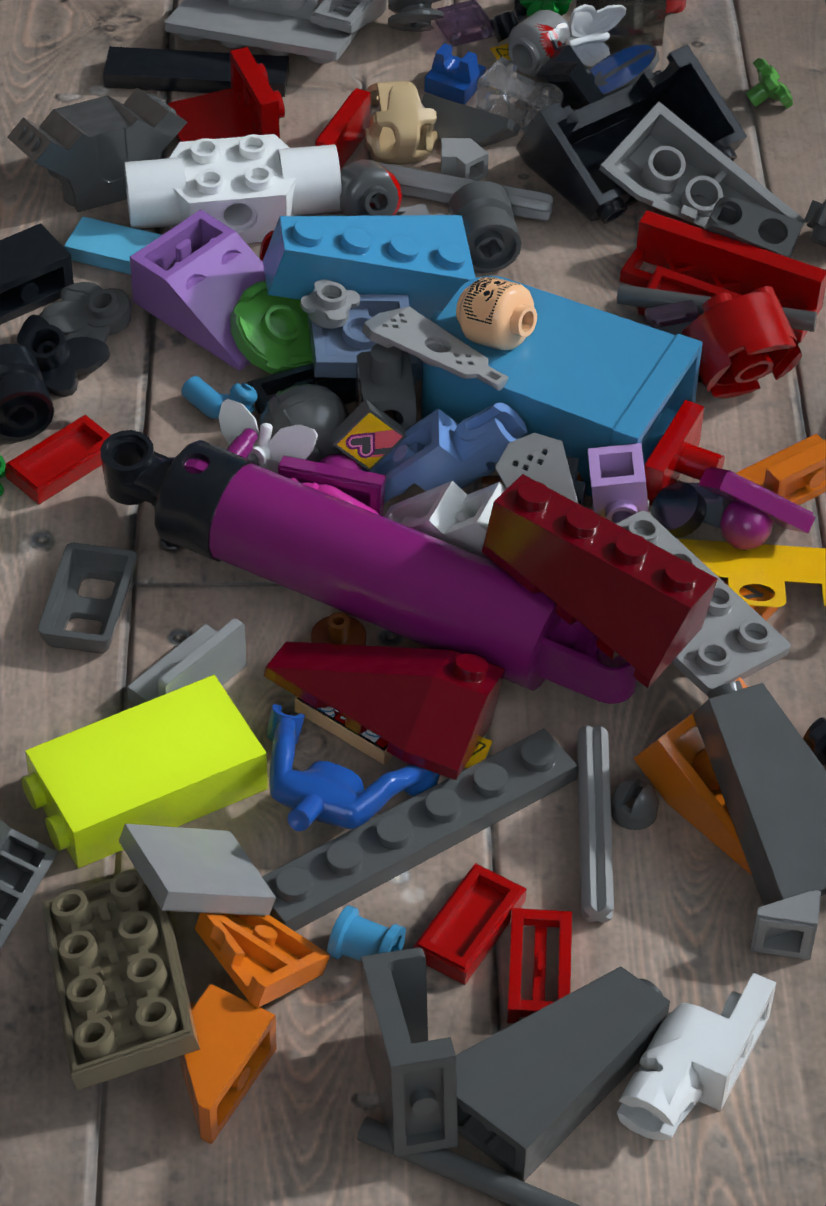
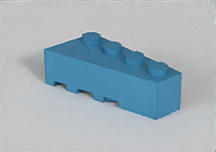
M462 215L279 216L263 259L268 295L301 300L303 296L313 292L316 281L327 279L341 284L346 290H354L358 294L408 295L410 307L429 320L436 310L442 311L463 284L476 278Z

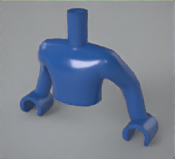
M273 704L265 733L266 737L273 742L269 770L270 795L277 802L292 809L287 816L289 826L295 831H305L315 820L344 829H356L369 821L393 796L402 790L411 796H416L438 784L440 774L409 763L407 767L381 775L365 790L363 782L357 774L350 769L329 761L314 762L304 771L292 770L295 744L299 741L305 715L302 713L294 716L287 715L281 712V705Z

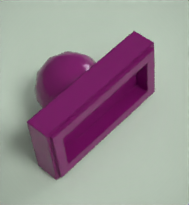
M329 454L319 462L288 456L282 457L278 465V474L289 479L295 478L299 483L315 482L319 485L327 484L334 486L383 516L386 475L361 471V467L355 460L344 454Z
M714 467L706 468L698 484L731 501L722 512L720 528L725 540L736 549L745 551L763 545L771 536L773 523L785 529L808 534L816 518L813 512L730 470Z

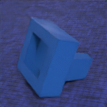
M444 43L435 53L432 68L425 76L424 92L465 105L485 82L486 67L478 64L475 53L468 51L463 58L452 55V45Z

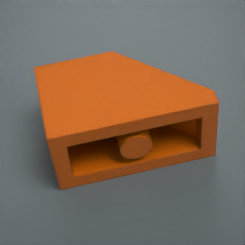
M210 984L197 1003L190 1002L200 1050L179 1057L200 1138L212 1144L277 1050L275 1014L261 1007L257 1008L250 1002Z

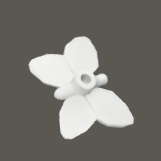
M583 4L575 8L568 24L569 32L573 37L566 38L565 45L571 46L584 65L593 67L610 55L609 47L604 41L610 37L608 31L614 28L625 16L626 7L623 5H608L596 11L592 5Z
M227 399L221 404L218 418L221 433L228 442L225 450L244 429L251 428L257 433L258 440L253 445V450L247 459L277 474L278 465L283 456L306 460L314 450L318 437L315 429L301 424L281 428L271 439L273 426L270 423H263L260 426L259 433L256 418L242 403Z

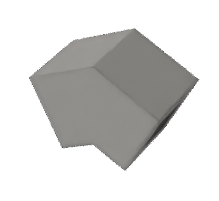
M441 138V174L474 180L488 177L489 153L471 138Z

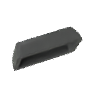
M75 542L67 544L38 625L42 639L51 647L100 654L107 652L111 645L133 576L137 553L133 550ZM88 578L115 583L112 595L107 599L82 597L78 595V591L82 581ZM73 618L95 620L102 623L99 635L68 631L66 627Z

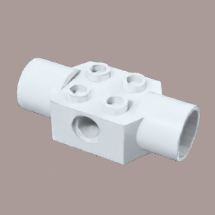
M251 134L244 137L221 139L203 138L196 141L179 142L171 156L166 159L124 162L130 227L135 229L170 227L172 229L201 209L235 230L246 243L262 242L268 232L275 230L279 216L341 212V172L335 144L290 148L275 134Z

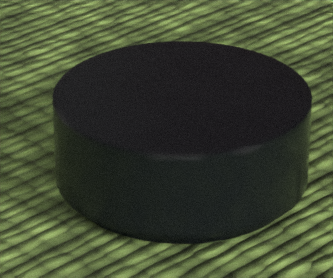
M685 482L672 483L663 488L657 494L651 506V515L675 538L685 537L693 533L702 524L707 511L704 497L692 485Z

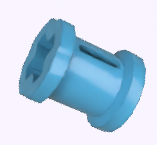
M348 905L341 911L334 924L328 942L327 953L330 954V957L337 960L347 956L361 962L362 956L399 951L404 946L406 929L398 924H394L389 928L359 916L358 908Z

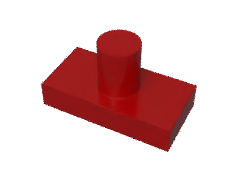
M685 400L645 463L647 499L650 506H652L657 494L666 486L676 483L681 474L701 480L706 468H723L724 455L698 447L705 406Z

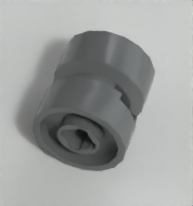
M475 181L464 185L454 193L449 201L448 213L449 215H462L474 271L480 273L496 272L513 263L520 254L522 242L506 190L494 182Z

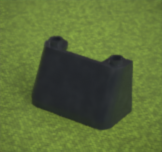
M688 45L678 48L667 55L666 58L670 63L664 71L658 70L653 73L649 69L642 73L635 84L578 110L573 111L570 105L562 108L559 102L539 110L516 146V150L525 164L590 221L601 219L603 224H606L621 216L627 210V206L639 200H636L600 171L599 168L658 102L734 161L737 158L735 150L742 144L747 135Z

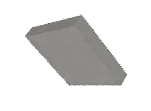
M138 824L124 825L119 843L162 911L256 916L270 915L276 897L231 831Z

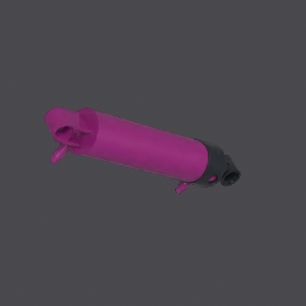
M251 428L244 429L239 436H236L226 450L203 440H198L188 444L176 457H167L155 452L150 438L142 432L133 430L119 431L110 435L100 448L105 486L110 498L124 505H138L143 502L151 503L155 507L154 524L159 537L212 560L224 561L431 649L453 650L462 654L478 655L488 663L504 668L503 679L532 691L540 687L547 679L607 704L624 702L635 692L637 680L633 677L635 668L620 655L611 659L596 647L598 637L577 621L570 625L555 613V602L543 592L532 594L492 560L260 467V464L247 459L253 450V445L258 440L257 433Z

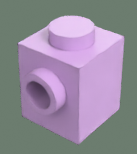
M642 444L589 448L588 459L594 512L615 524L640 511H647L649 513Z

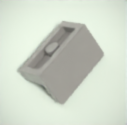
M234 618L219 631L204 624L127 686L128 701L137 706L214 674L223 686L247 666L245 624Z

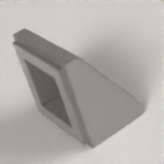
M808 891L758 907L750 951L806 960L811 959L818 927L821 891Z

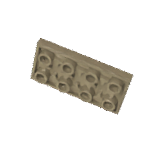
M127 870L119 873L112 879L79 890H67L55 898L41 902L70 1074L78 1091L200 1050L170 912L161 910L137 870Z

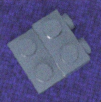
M359 294L360 304L358 307L350 309L347 323L333 329L316 325L311 321L307 313L314 377L356 378V355L361 352L371 351L372 347L377 344L369 340L362 332L364 322L381 312L410 307L408 295ZM409 353L415 388L416 380H422V360Z

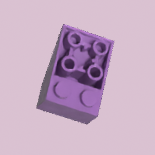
M200 209L130 256L133 302L227 364L241 371L251 362L237 348L231 334L230 315L237 300L246 289L256 282L266 281L263 262L235 230Z

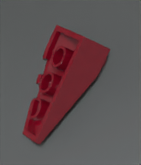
M286 641L266 665L264 677L315 708L332 707L347 716L345 726L360 735L368 729L388 741L387 752L401 761L457 780L492 724L505 669L488 663L478 655L462 654L453 650Z

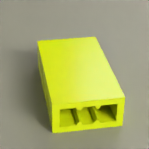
M214 674L25 750L28 775L21 778L25 795L32 808L36 810L42 807L47 815L45 823L55 848L58 851L67 849L79 869L124 850L119 843V839L125 824L179 827L267 790V753Z

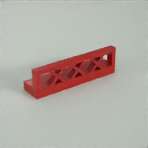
M648 210L639 221L637 247L620 272L621 282L644 288L647 287L653 274L639 269L643 262L667 268L741 295L749 294L760 287L771 286L782 307L814 311L818 314L823 306L826 288L825 269ZM792 329L797 341L801 343L808 331Z

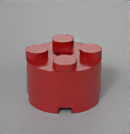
M771 286L760 287L749 294L732 298L730 293L717 294L703 303L704 313L682 330V335L703 342L699 376L707 392L711 391L712 396L715 398H733L756 391L761 388L758 379L773 373L775 380H778L790 372L802 357L795 334Z

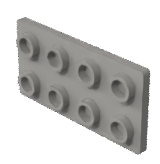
M184 0L165 20L164 29L166 32L177 33L184 40L197 41L206 38L221 41L223 46L229 48H243L246 46L264 48L266 53L275 56L293 53L307 56L310 61L316 63L337 61L359 32L357 30L351 34L311 23V14L319 6V0Z
M640 511L616 523L718 578L702 629L672 661L705 695H707L708 691L723 684L734 682L739 677L743 680L788 655L791 647L790 642L647 511Z

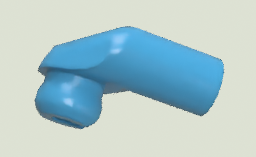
M198 376L189 378L181 390L183 397L210 419H219L221 404L227 399L242 403L252 414L255 410L253 404L258 398L256 390L248 384L242 383L240 385L236 383L231 387L230 394H221Z

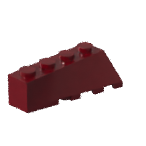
M524 474L493 502L482 553L532 594L543 592L556 604L555 613L571 625L578 621L597 636L595 646L607 656L614 659L620 655L635 668L633 677L647 689L702 629L718 578L697 568L692 563L682 560L647 541L642 536L628 531L600 516L593 510L572 501L548 488L545 484L535 481Z

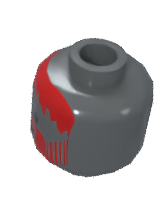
M365 159L351 162L341 169L342 191L340 194V209L345 216L396 215L400 209L402 192L400 183L394 174L377 162Z

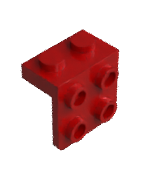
M248 47L230 51V89L167 103L168 106L176 110L177 115L187 121V124L176 135L178 142L196 141L203 138L244 137L251 134H275L280 139L279 119L285 116L282 96L278 90H272L265 66L262 63L257 64Z

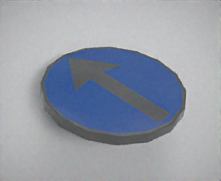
M651 44L633 45L607 56L595 64L590 71L595 77V84L602 94L607 97L635 84L643 72L649 69L653 71L659 62V52Z

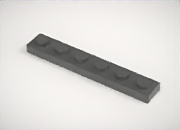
M543 728L463 770L457 780L448 778L370 819L358 828L351 829L262 876L276 897L270 916L296 931L577 780L578 765Z

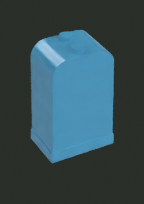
M499 276L482 277H495L523 285L530 291L534 301V308L537 312V323L534 331L515 349H494L473 343L464 336L456 317L457 302L464 289L481 277L474 278L463 284L442 311L436 310L430 319L432 322L488 358V365L509 378L505 386L498 391L477 378L464 379L440 367L430 366L422 361L421 420L439 408L459 424L464 419L479 413L495 403L507 404L525 422L527 433L520 438L537 433L563 442L567 457L579 458L578 473H580L583 482H586L585 494L592 497L588 459L589 448L641 443L645 465L684 401L688 400L695 403L702 341L681 334L673 335Z

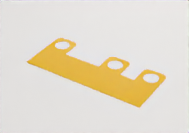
M678 539L718 577L728 578V586L749 606H784L786 604L785 582L821 584L823 602L826 607V548L763 544L755 549L744 551L736 549L728 542ZM757 584L771 588L775 596L767 601H753L743 597L739 590L743 586Z

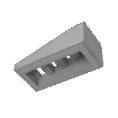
M323 0L311 14V23L352 34L379 18L387 9V0Z

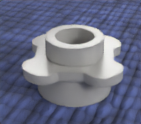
M322 279L314 283V290L310 295L301 298L300 306L303 311L309 314V318L313 323L323 328L333 329L347 323L350 309L358 307L360 304V295L354 290H346L339 283Z

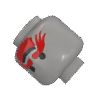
M539 10L513 27L509 35V56L514 66L526 74L537 77L536 74L561 45H565L566 38L573 37L569 32V23L558 13L551 10Z

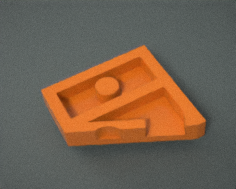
M200 913L194 928L247 1000L257 1008L322 976L330 958L329 953L270 915Z

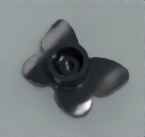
M30 315L23 323L17 336V343L27 347L35 355L47 390L54 395L62 397L73 395L77 390V374L87 375L94 372L110 357V351L106 343L91 337H75L66 340L61 329L50 325L40 315Z

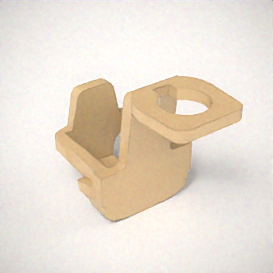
M409 81L377 82L370 85L367 91L371 92V105H379L380 111L372 114L369 129L365 131V145H367V150H370L372 160L387 164H404L428 159L437 140V131H433L437 119L436 111L432 108L422 107L417 88Z

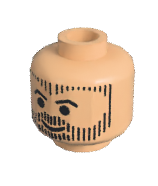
M481 277L464 289L457 302L456 317L464 336L473 343L494 349H515L523 343L526 337L531 335L537 323V312L534 308V301L530 291L523 285L495 277Z

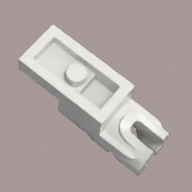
M753 973L742 994L732 991L721 1015L685 1002L670 1012L660 1024L647 1050L643 1053L639 1062L641 1066L638 1072H634L619 1099V1102L622 1103L617 1111L619 1121L632 1132L660 1141L669 1140L673 1137L678 1125L698 1101L721 1111L770 1017L776 982Z

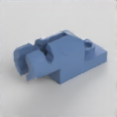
M501 402L481 410L479 413L464 419L459 424L438 408L405 431L406 437L371 471H368L363 466L362 471L386 475L384 503L395 496L403 494L414 483L425 491L450 481L464 489L480 477L488 476L496 470L495 463H498L507 445L512 441L520 439L521 436L527 433L526 425L515 410Z

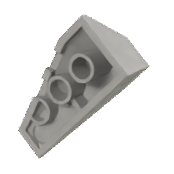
M660 102L649 111L599 168L600 171L636 200L701 227H705L716 202L722 197L739 198L795 220L804 221V218Z

